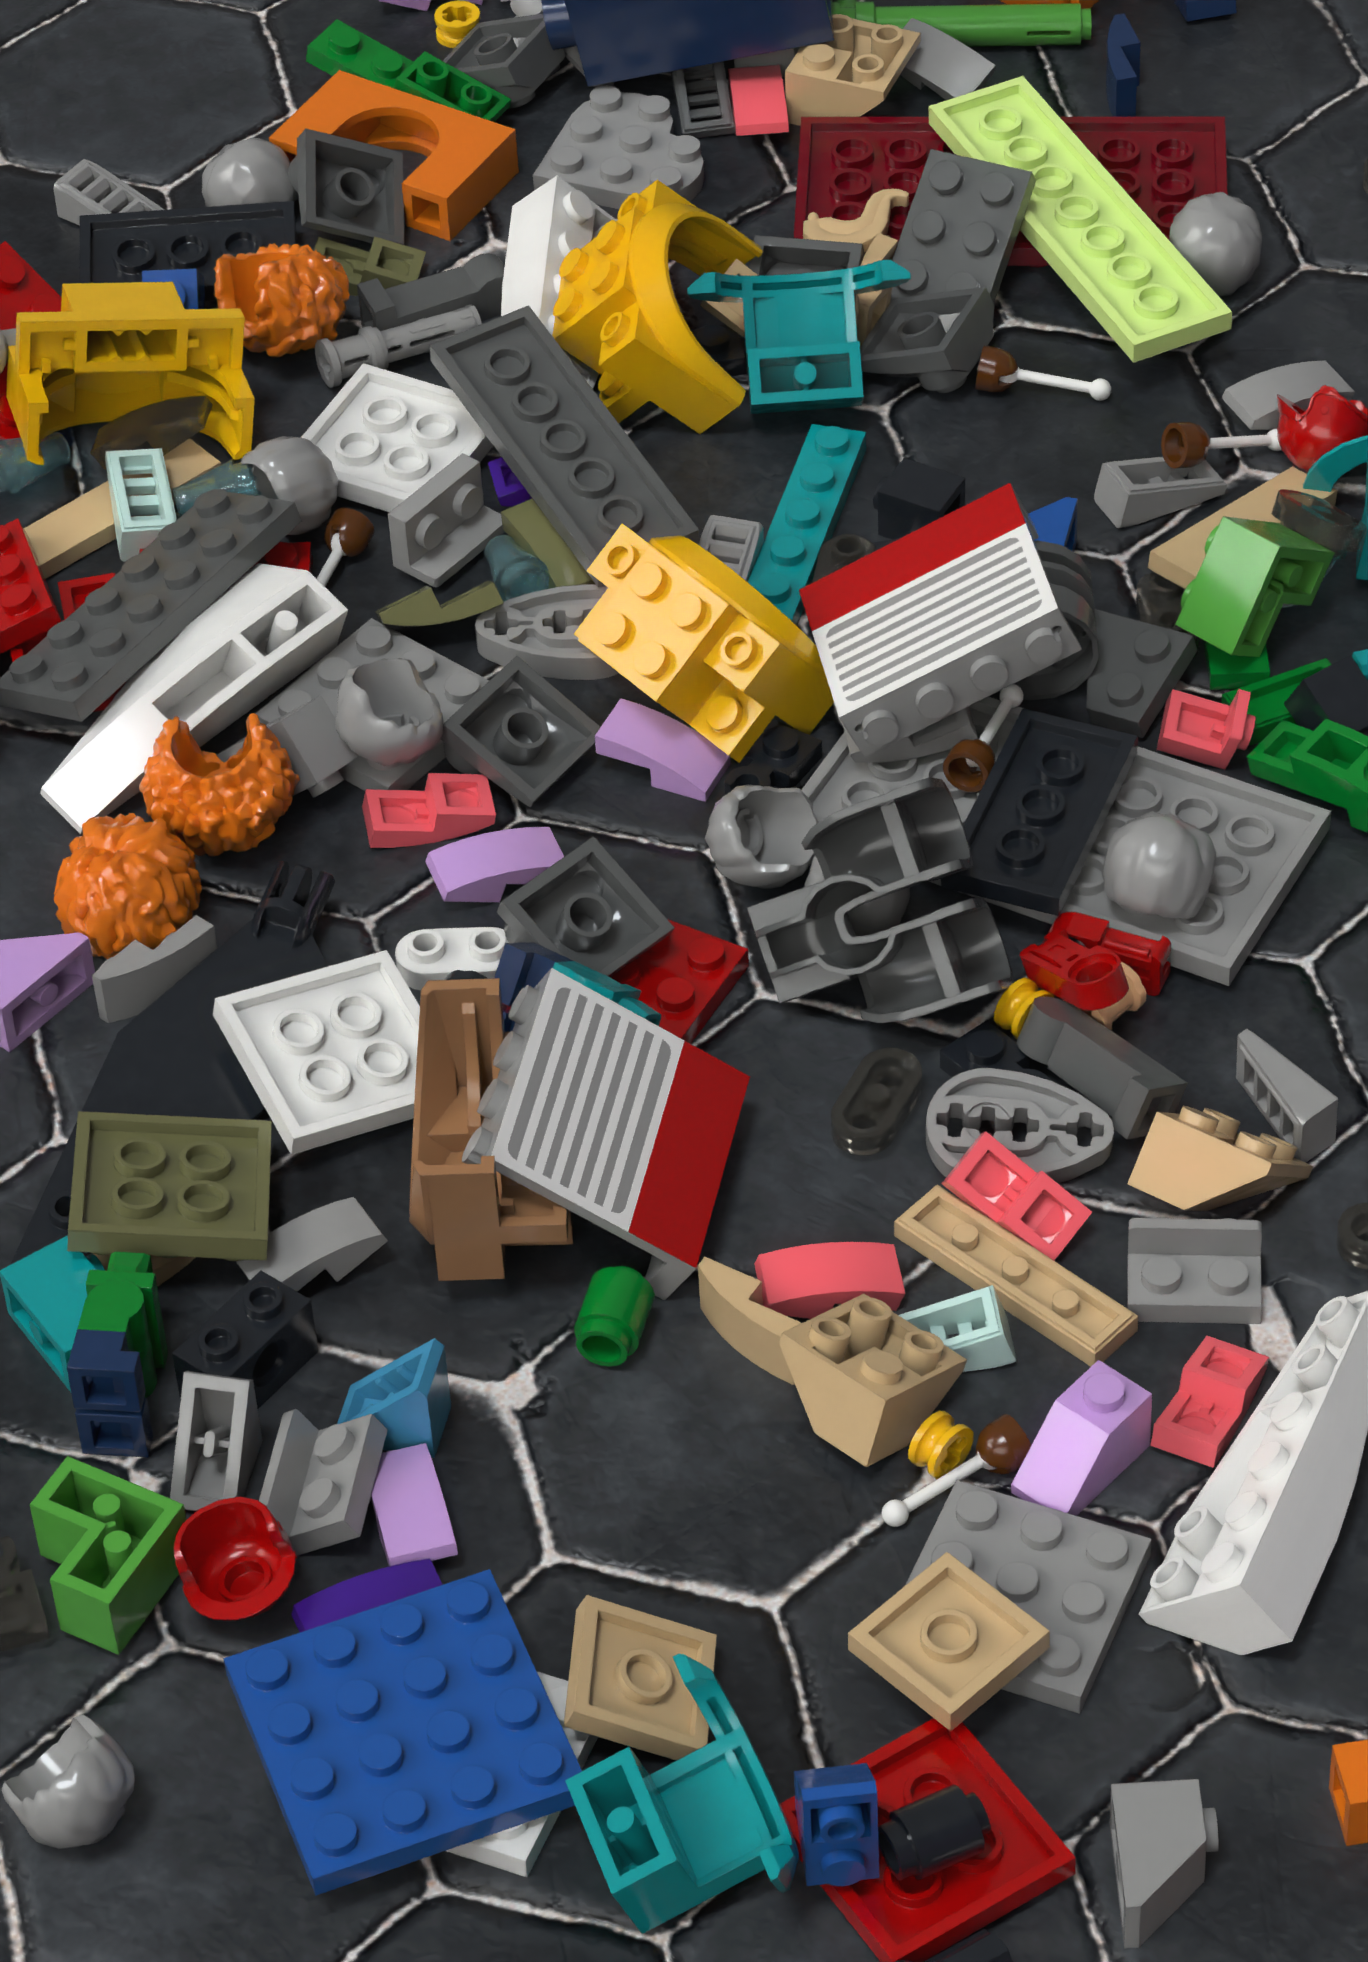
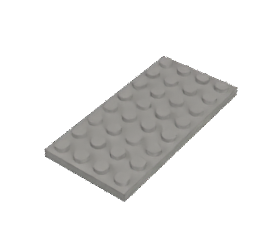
M986 697L970 705L978 739L1001 703L1000 700ZM1017 706L1010 709L989 744L994 751L996 760L1022 710L1021 707ZM845 732L801 790L812 802L813 814L817 817L818 822L834 812L858 802L888 793L893 789L925 778L942 779L949 789L963 825L980 791H962L953 786L945 777L943 763L951 749L932 755L899 761L854 762L849 752ZM1137 746V755L1060 914L1078 912L1108 920L1109 928L1160 941L1163 935L1171 941V953L1167 961L1171 963L1172 967L1229 986L1329 831L1331 811ZM1151 811L1161 814L1172 813L1184 822L1195 825L1199 830L1208 833L1216 850L1215 868L1208 894L1195 917L1174 919L1158 915H1147L1133 911L1130 907L1121 906L1107 897L1102 871L1109 839L1128 820L1138 818ZM941 879L929 881L941 886ZM963 893V894H966V895H969V896H972V897H975V898H983V897H979V896H975V895ZM983 898L986 902L1049 924H1053L1057 917Z

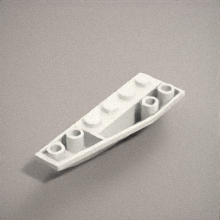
M558 175L512 206L501 303V316L529 305L551 335L553 334L555 321L553 308L558 299L561 282L559 269L562 261L571 250L575 248L581 249L593 240L607 222L618 220L592 202L582 191L576 190ZM563 350L593 389L599 373Z
M261 563L256 564L130 677L42 786L40 794L82 834V824L89 818L108 815L140 791L139 784L145 776L144 767L147 764L148 757L153 756V744L163 730L162 725L168 719L173 720L175 716H178L180 721L188 724L190 734L194 737L198 746L201 747L336 648L348 609L308 570Z
M1368 1291L1347 1298L1345 1296L1335 1297L1318 1311L1313 1324L1186 1514L1176 1524L1174 1529L1175 1538L1163 1563L1151 1577V1589L1139 1612L1140 1617L1147 1624L1238 1655L1249 1654L1293 1641L1338 1539L1356 1484L1368 1432Z

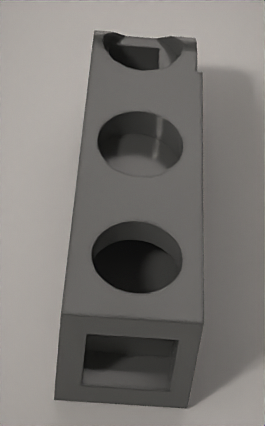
M487 253L473 257L462 268L457 267L387 289L383 288L378 278L357 284L361 325L362 327H377L382 331L422 318L464 308L469 304L476 307L481 321L501 315L502 282L505 264L497 255Z
M1037 997L1034 999L1016 1042L1018 1048L1025 1055L1035 1061L1048 1065V1069L1112 1116L1114 1130L1126 1139L1147 1136L1156 1112L1175 1113L1188 1085V1082L1079 1008L1057 998ZM1161 1097L1160 1104L1155 1110L1148 1109L1153 1098Z

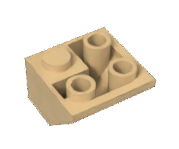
M842 14L833 15L834 41L800 47L785 70L788 123L801 126V117H860L883 102L921 42V33L900 29L895 25H881L852 19Z
M1183 1106L1180 1114L1156 1112L1127 1184L1183 1210L1208 1211L1307 1179L1313 1166L1294 1158L1297 1147L1282 1139L1265 1133H1261L1260 1137L1243 1131L1238 1133L1237 1130L1241 1122L1228 1115L1209 1108H1204L1202 1112L1188 1106Z
M866 1294L857 1296L783 1332L779 1342L814 1433L865 1467L908 1446L918 1428L932 1414L964 1371L967 1361L966 1358L945 1346L938 1336L920 1330L892 1312L885 1302L871 1298Z

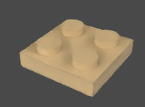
M948 1552L944 1553L848 1632V1650L949 1731L956 1728L1050 1648V1631Z
M586 1595L576 1609L563 1727L673 1760H679L707 1745L709 1725L685 1686L673 1656L679 1653L684 1654L707 1666L714 1672L717 1635Z

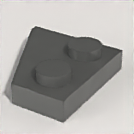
M1095 609L1099 658L1092 675L1088 677L1086 709L1091 724L1143 738L1168 699L1172 689L1175 688L1198 651L1194 637L1183 632Z

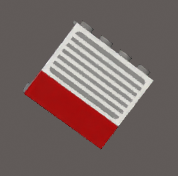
M1011 483L799 589L838 716L864 758L1082 650L1080 643L1060 610L1034 542L1035 539L1039 538L1035 525Z
M551 968L534 988L529 985L522 988L511 1006L508 1017L515 1022L513 1031L509 1032L502 1041L494 1057L493 1066L499 1068L500 1071L498 1077L486 1089L479 1103L477 1112L484 1116L482 1126L473 1133L462 1155V1162L466 1164H481V1156H495L496 1171L652 1254L645 1279L653 1287L655 1296L666 1300L697 1268L750 1076Z

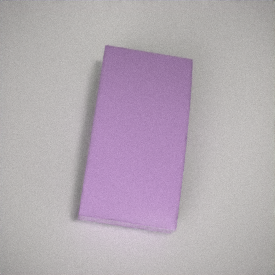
M620 698L595 735L597 754L649 768L652 787L704 802L707 801L731 764L730 756L699 732L661 712Z
M524 827L488 832L444 845L430 851L425 862L444 902H500L506 884H526L562 859L564 855L550 827Z
M423 1443L383 1452L370 1500L376 1516L379 1537L389 1566L429 1558L433 1561L458 1555L450 1518L427 1444Z

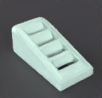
M162 448L106 451L105 462L120 559L123 562L138 555L139 550L150 545L165 526L177 521ZM152 474L153 477L123 479L122 475Z
M993 1285L899 1315L920 1330L938 1336L945 1346L966 1358L967 1361L963 1372L996 1368L1017 1362L1008 1319ZM959 1334L958 1336L948 1338V1335Z

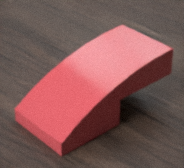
M780 65L729 68L728 82L736 136L789 132Z
M428 773L424 791L366 789L362 804L370 848L408 847L454 839L494 825L496 818L489 781L483 774Z
M987 1131L979 1135L941 1183L963 1202L1054 1261L1092 1213L1090 1209L1045 1172L1039 1171L1036 1173Z
M829 1242L801 1245L760 1254L754 1263L757 1279L762 1281L763 1306L785 1316L812 1319L832 1309L835 1304H843L862 1294L881 1300L892 1311H896L906 1294L894 1244Z
M1206 1336L1183 1367L1178 1392L1154 1423L1150 1446L1214 1468L1231 1442L1259 1388L1268 1367L1269 1357Z

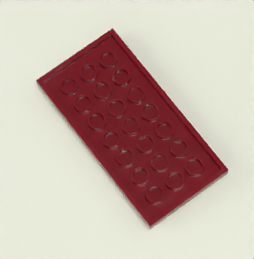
M1225 116L1060 117L1168 240L1174 217L1184 208L1189 200L1216 192H1224L1228 195ZM801 117L794 238L803 239V221L808 220V215L811 212L817 213L819 218L832 217L844 221L855 220L861 217L866 203L873 193L883 189H900L909 193V205L907 207L894 206L891 209L890 223L886 235L899 242L930 150L934 149L954 154L929 125V117ZM1019 230L1007 266H1031L1037 268L1050 266Z

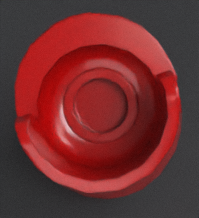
M1321 386L1319 391L1312 395L1306 411L1277 394L1278 412L1280 413L1277 426L1278 442L1281 450L1291 463L1303 472L1308 473L1309 469L1322 455L1340 444L1368 435V408H1366L1362 401H1348L1334 387Z
M234 1497L218 1500L202 1507L181 1525L174 1542L175 1563L183 1582L184 1594L193 1609L211 1619L241 1620L255 1617L268 1611L283 1597L289 1588L294 1574L295 1559H297L296 1551H293L291 1541L281 1523L258 1500Z

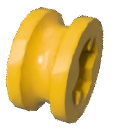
M459 0L450 1L439 6L434 14L437 26L435 30L437 41L445 47L455 48L479 23L481 19L479 8L473 3Z
M1029 978L1018 979L1007 988L999 999L994 1011V1021L1002 1029H1011L1012 1035L1018 1039L1034 999L1037 997L1054 998V996L1046 990L1038 991L1037 984Z
M937 1411L930 1415L916 1431L909 1446L908 1459L917 1467L928 1466V1473L937 1480L963 1464L971 1450L974 1433L965 1424L954 1426L953 1417L946 1411Z

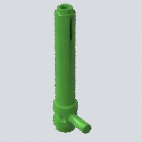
M836 0V2H832L833 15L842 14L852 19L871 23L895 25L900 29H903L908 21L913 18L948 34L968 47L1081 45V40H1091V8H1081L1080 3L875 6L873 1Z

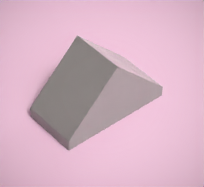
M190 1371L184 1372L170 1499L184 1504L186 1510L197 1511L218 1500L244 1497L263 1441L253 1380Z

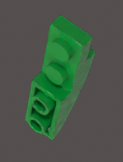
M338 19L307 46L306 62L331 76L341 70L495 122L511 105L509 97L426 51L415 61H412Z
M1325 719L1314 731L1282 720L1246 756L1251 775L1347 809L1351 827L1368 833V736L1329 719Z

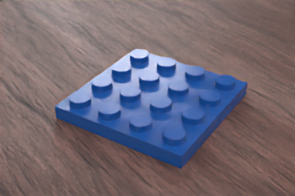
M490 1569L223 1658L227 1678L315 1895L575 1806L565 1780L582 1772L581 1767Z

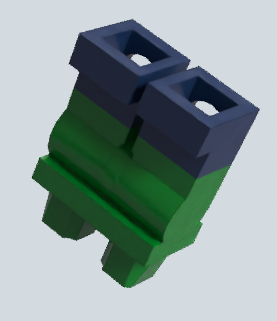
M113 1252L110 1256L107 1271L89 1270L85 1284L87 1297L68 1361L67 1372L74 1408H77L75 1416L82 1454L148 1458L153 1440V1432L147 1397L153 1393L157 1385L156 1368L165 1369L168 1356L156 1275L153 1273L150 1255L134 1252Z

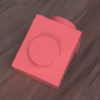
M1172 689L1165 704L1156 750L1225 770L1236 749L1245 751L1251 740L1256 720L1255 716L1247 714L1251 692L1238 689L1229 706Z

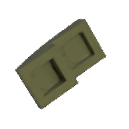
M375 236L370 252L318 237L314 250H317L326 258L331 256L334 260L341 263L348 277V291L352 296H358L357 284L378 278L384 289L417 280L426 254L425 251Z
M533 499L501 511L503 531L531 557L533 576L547 589L561 586L595 584Z
M486 581L440 605L432 588L425 586L375 611L383 624L425 626L464 619L490 610L504 602L494 582Z

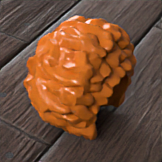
M273 243L269 244L267 248L259 247L256 254L250 252L247 254L239 253L236 257L231 254H223L216 260L214 268L216 272L214 296L217 299L218 309L241 308L245 317L243 347L250 352L261 353L266 350L270 357H281L286 353H296L300 349L308 350L315 348V344L319 339L328 338L332 342L338 336L335 329L345 315V302L349 300L350 294L348 291L349 280L341 263L334 260L333 257L329 256L326 258L317 250L313 251L309 245L300 246L299 244H293L291 246L283 244L278 247Z
M251 713L247 717V736L242 748L226 762H223L215 753L201 751L194 737L190 734L188 724L180 721L178 716H175L173 720L168 719L162 725L163 730L155 739L153 756L148 757L147 764L144 767L145 776L139 784V790L143 794L147 808L146 813L153 821L159 818L165 820L168 833L177 835L197 856L208 854V856H218L224 851L243 852L252 847L257 848L261 841L271 837L275 831L274 824H276L280 816L285 815V812L288 811L292 803L296 785L300 781L299 775L295 774L292 770L291 760L286 748H281L278 738L265 724L260 723L258 715L255 713Z
M129 813L127 816L119 814L115 819L107 815L104 817H92L82 824L83 836L75 837L69 844L72 855L63 859L57 875L54 903L58 906V910L55 915L61 922L64 934L82 933L89 938L92 956H102L105 959H109L117 955L135 939L154 950L166 936L176 932L193 918V911L198 909L202 886L199 872L196 870V863L194 862L195 854L177 835L168 833L165 820L159 818L153 822H145L142 817H136L135 813Z

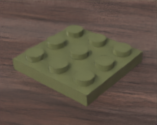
M78 1111L67 1251L90 1252L97 1255H108L113 1252H134L156 1255L162 1258L180 1256L222 1258L228 1261L267 1260L272 1121Z

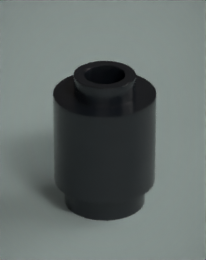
M952 1784L889 1813V1821L878 1825L879 1848L890 1871L899 1881L914 1876L917 1880H922L983 1853L985 1849L983 1836L991 1832V1826L986 1810L978 1796L973 1792L965 1795L957 1785Z

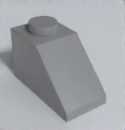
M321 695L266 724L267 728L278 738L281 748H286L291 760L292 770L295 774L299 775L300 781L296 785L293 796L308 789L313 798L324 793L344 780L338 770L358 757L347 743L341 740L336 731L335 717ZM245 737L217 754L223 762H226L232 755H236L238 750L242 748Z
M1199 1779L1111 1784L1110 1833L1124 1949L1139 1948L1201 1886L1205 1878L1206 1852H1218L1219 1839L1215 1807L1202 1808Z

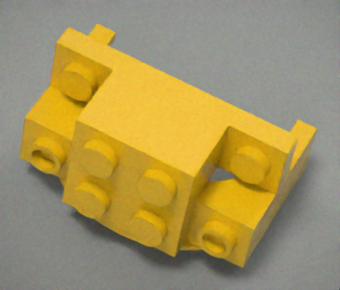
M656 180L639 194L632 193L625 199L618 211L617 221L611 220L607 222L593 240L581 249L575 248L571 250L564 258L559 269L561 282L558 299L553 308L555 321L552 336L563 350L601 374L598 383L599 398L618 423L648 401H651L697 433L702 434L739 407L744 399L746 390L710 357L688 327L672 289L668 259L684 265L701 276L708 272L724 274L736 259L745 265L755 256L759 258L763 251L757 243L722 219L696 207L665 184Z
M173 282L62 284L61 312L17 313L16 345L8 346L6 397L23 442L27 461L37 465H44L40 443L45 437L56 431L82 424L111 421L153 422L195 430L214 438L222 444L234 460H240L247 452L252 450L255 400L242 371L245 317L241 308L185 309Z
M622 523L587 569V572L606 585L608 589L575 631L574 635L579 638L578 641L654 701L685 721L737 762H741L775 715L794 729L810 735L834 703L817 646L811 639L741 576L692 540L684 536L651 538L647 542Z

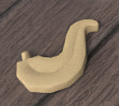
M883 189L873 193L867 201L861 217L855 220L844 221L832 217L819 218L817 213L811 212L808 215V220L803 221V239L863 244L864 252H866L878 233L887 235L891 209L894 206L907 207L909 205V193L900 189Z

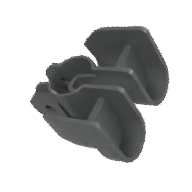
M925 778L893 789L888 793L858 802L826 817L808 831L801 843L804 850H813L825 880L821 883H816L747 907L779 1004L859 978L867 1004V1009L860 1010L861 1018L874 1023H886L913 1019L938 1012L966 1001L979 999L1005 990L1014 983L1003 939L993 914L983 898H971L872 935L856 936L848 912L865 903L926 881H936L972 868V854L963 823L951 793L942 779Z

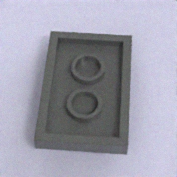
M931 149L892 259L893 262L911 273V279L907 283L892 287L891 301L894 298L987 287L994 303L1036 183L1033 173L1027 170Z

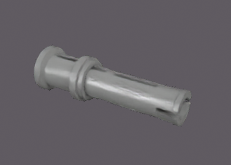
M469 304L464 308L422 318L382 331L377 327L365 326L359 329L357 335L331 342L328 338L319 339L315 344L318 369L322 379L329 388L340 386L342 379L353 376L363 363L386 370L389 367V363L430 352V345L481 325L482 322L476 307Z

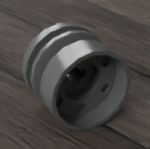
M1039 540L1034 542L1056 600L1082 650L1014 683L1022 689L1023 699L1025 700L1055 698L1076 689L1092 675L1099 658L1091 571L1079 555L1066 547Z

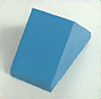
M434 1338L351 1384L337 1424L373 1414L388 1429L383 1450L392 1451L426 1443L431 1457L435 1458L451 1409L445 1346Z

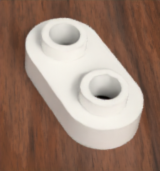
M497 927L421 929L407 934L399 941L395 949L396 965L408 987L421 990L429 980H445L447 975L455 970L476 971L488 979H492L495 977L505 943L509 942L505 936L504 929Z

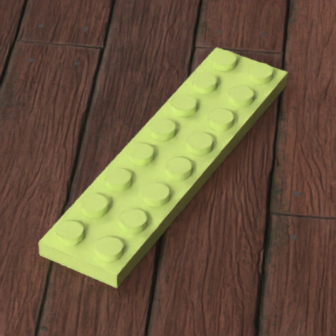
M1024 76L928 106L929 125L954 154L1027 170L1033 173L1036 183L1020 231L1133 363L1232 329V311Z

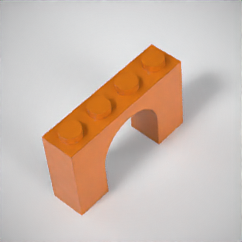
M341 70L334 74L269 137V142L282 148L290 162L297 155V138L305 128L391 150H407L427 156L402 182L405 223L407 227L447 241H451L519 173L516 129Z

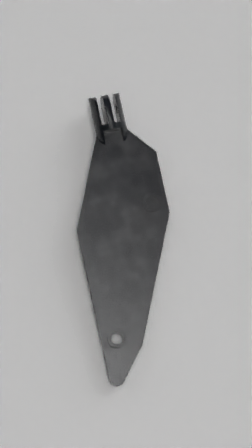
M278 861L253 919L117 1033L82 1112L256 1120L266 1109L213 1016L215 998L328 967L313 938V934L335 884L333 875L320 871L310 893L312 884L311 868L296 865L288 880V862ZM77 1122L11 1264L68 1235L69 1217L64 1216L70 1213ZM82 1252L85 1256L90 1254V1252Z

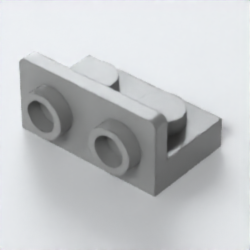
M464 453L388 513L393 566L432 587L441 586L504 533L501 514L484 506L480 462Z
M1156 1217L1130 1219L1128 1226L1127 1309L1138 1315V1322L1261 1324L1262 1223L1258 1220H1236L1231 1218L1174 1219Z
M297 1409L283 1413L259 1501L281 1523L297 1556L361 1536L388 1431L373 1414L318 1430Z

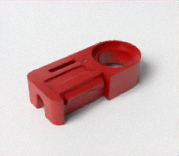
M1065 912L1056 917L1047 934L1056 929L1065 928L1068 936L1079 940L1086 948L1091 949L1099 945L1119 956L1121 962L1130 966L1138 974L1146 990V995H1159L1171 971V963L1167 961L1171 953V941L1167 937L1162 935L1160 941L1116 930L1109 928L1108 920L1078 912Z
M1059 928L1044 936V943L1039 946L1031 944L1019 954L1027 978L1033 980L1041 989L1082 1010H1099L1109 1007L1120 1001L1129 990V984L1118 955L1099 945L1088 949L1070 940L1065 928Z

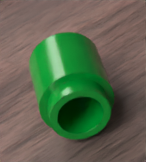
M626 1266L606 1267L598 1270L592 1276L574 1326L577 1349L590 1362L607 1367L618 1366L624 1363L627 1357L637 1350L655 1298L653 1287L638 1271Z

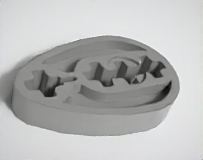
M596 584L555 587L509 599L499 606L482 612L475 622L478 653L483 658L503 667L514 657L518 656L539 675L548 678L597 680L619 674L609 664L578 641L579 638L574 635L608 587L603 585L598 588Z
M978 1068L962 1072L946 1081L936 1091L927 1110V1150L932 1162L945 1177L948 1176L979 1137L982 1120L994 1121L996 1132L993 1137L1036 1173L1043 1171L1057 1183L1072 1180L1102 1165L1110 1156L1113 1147V1122L1104 1110L1073 1090L1053 1081L1022 1072L995 1068ZM949 1118L962 1119L961 1137L948 1136L947 1126ZM1021 1122L1027 1124V1135L1024 1142L1012 1140L1014 1123ZM1078 1128H1091L1092 1140L1090 1146L1083 1147L1077 1145L1076 1135Z

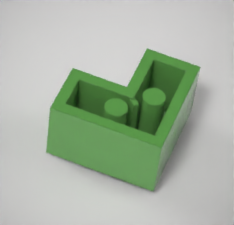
M1223 516L1220 524L1212 530L1205 544L1206 556L1196 578L1189 583L1182 595V610L1175 625L1230 655L1260 657L1283 603L1311 606L1335 552L1280 523Z
M67 1456L30 1503L40 1556L61 1564L50 1578L60 1630L119 1655L179 1575L174 1557V1542L179 1528L187 1520L184 1504Z

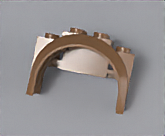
M500 978L429 980L421 989L409 1222L431 1245H435L439 1281L505 1279L506 1246L573 1244V1212L497 1172L495 1156H481V1164H466L462 1162V1155L473 1133L482 1126L484 1116L477 1112L478 1106L488 1086L498 1077L500 1069L493 1066V1060L499 1046L509 1033L504 1030Z

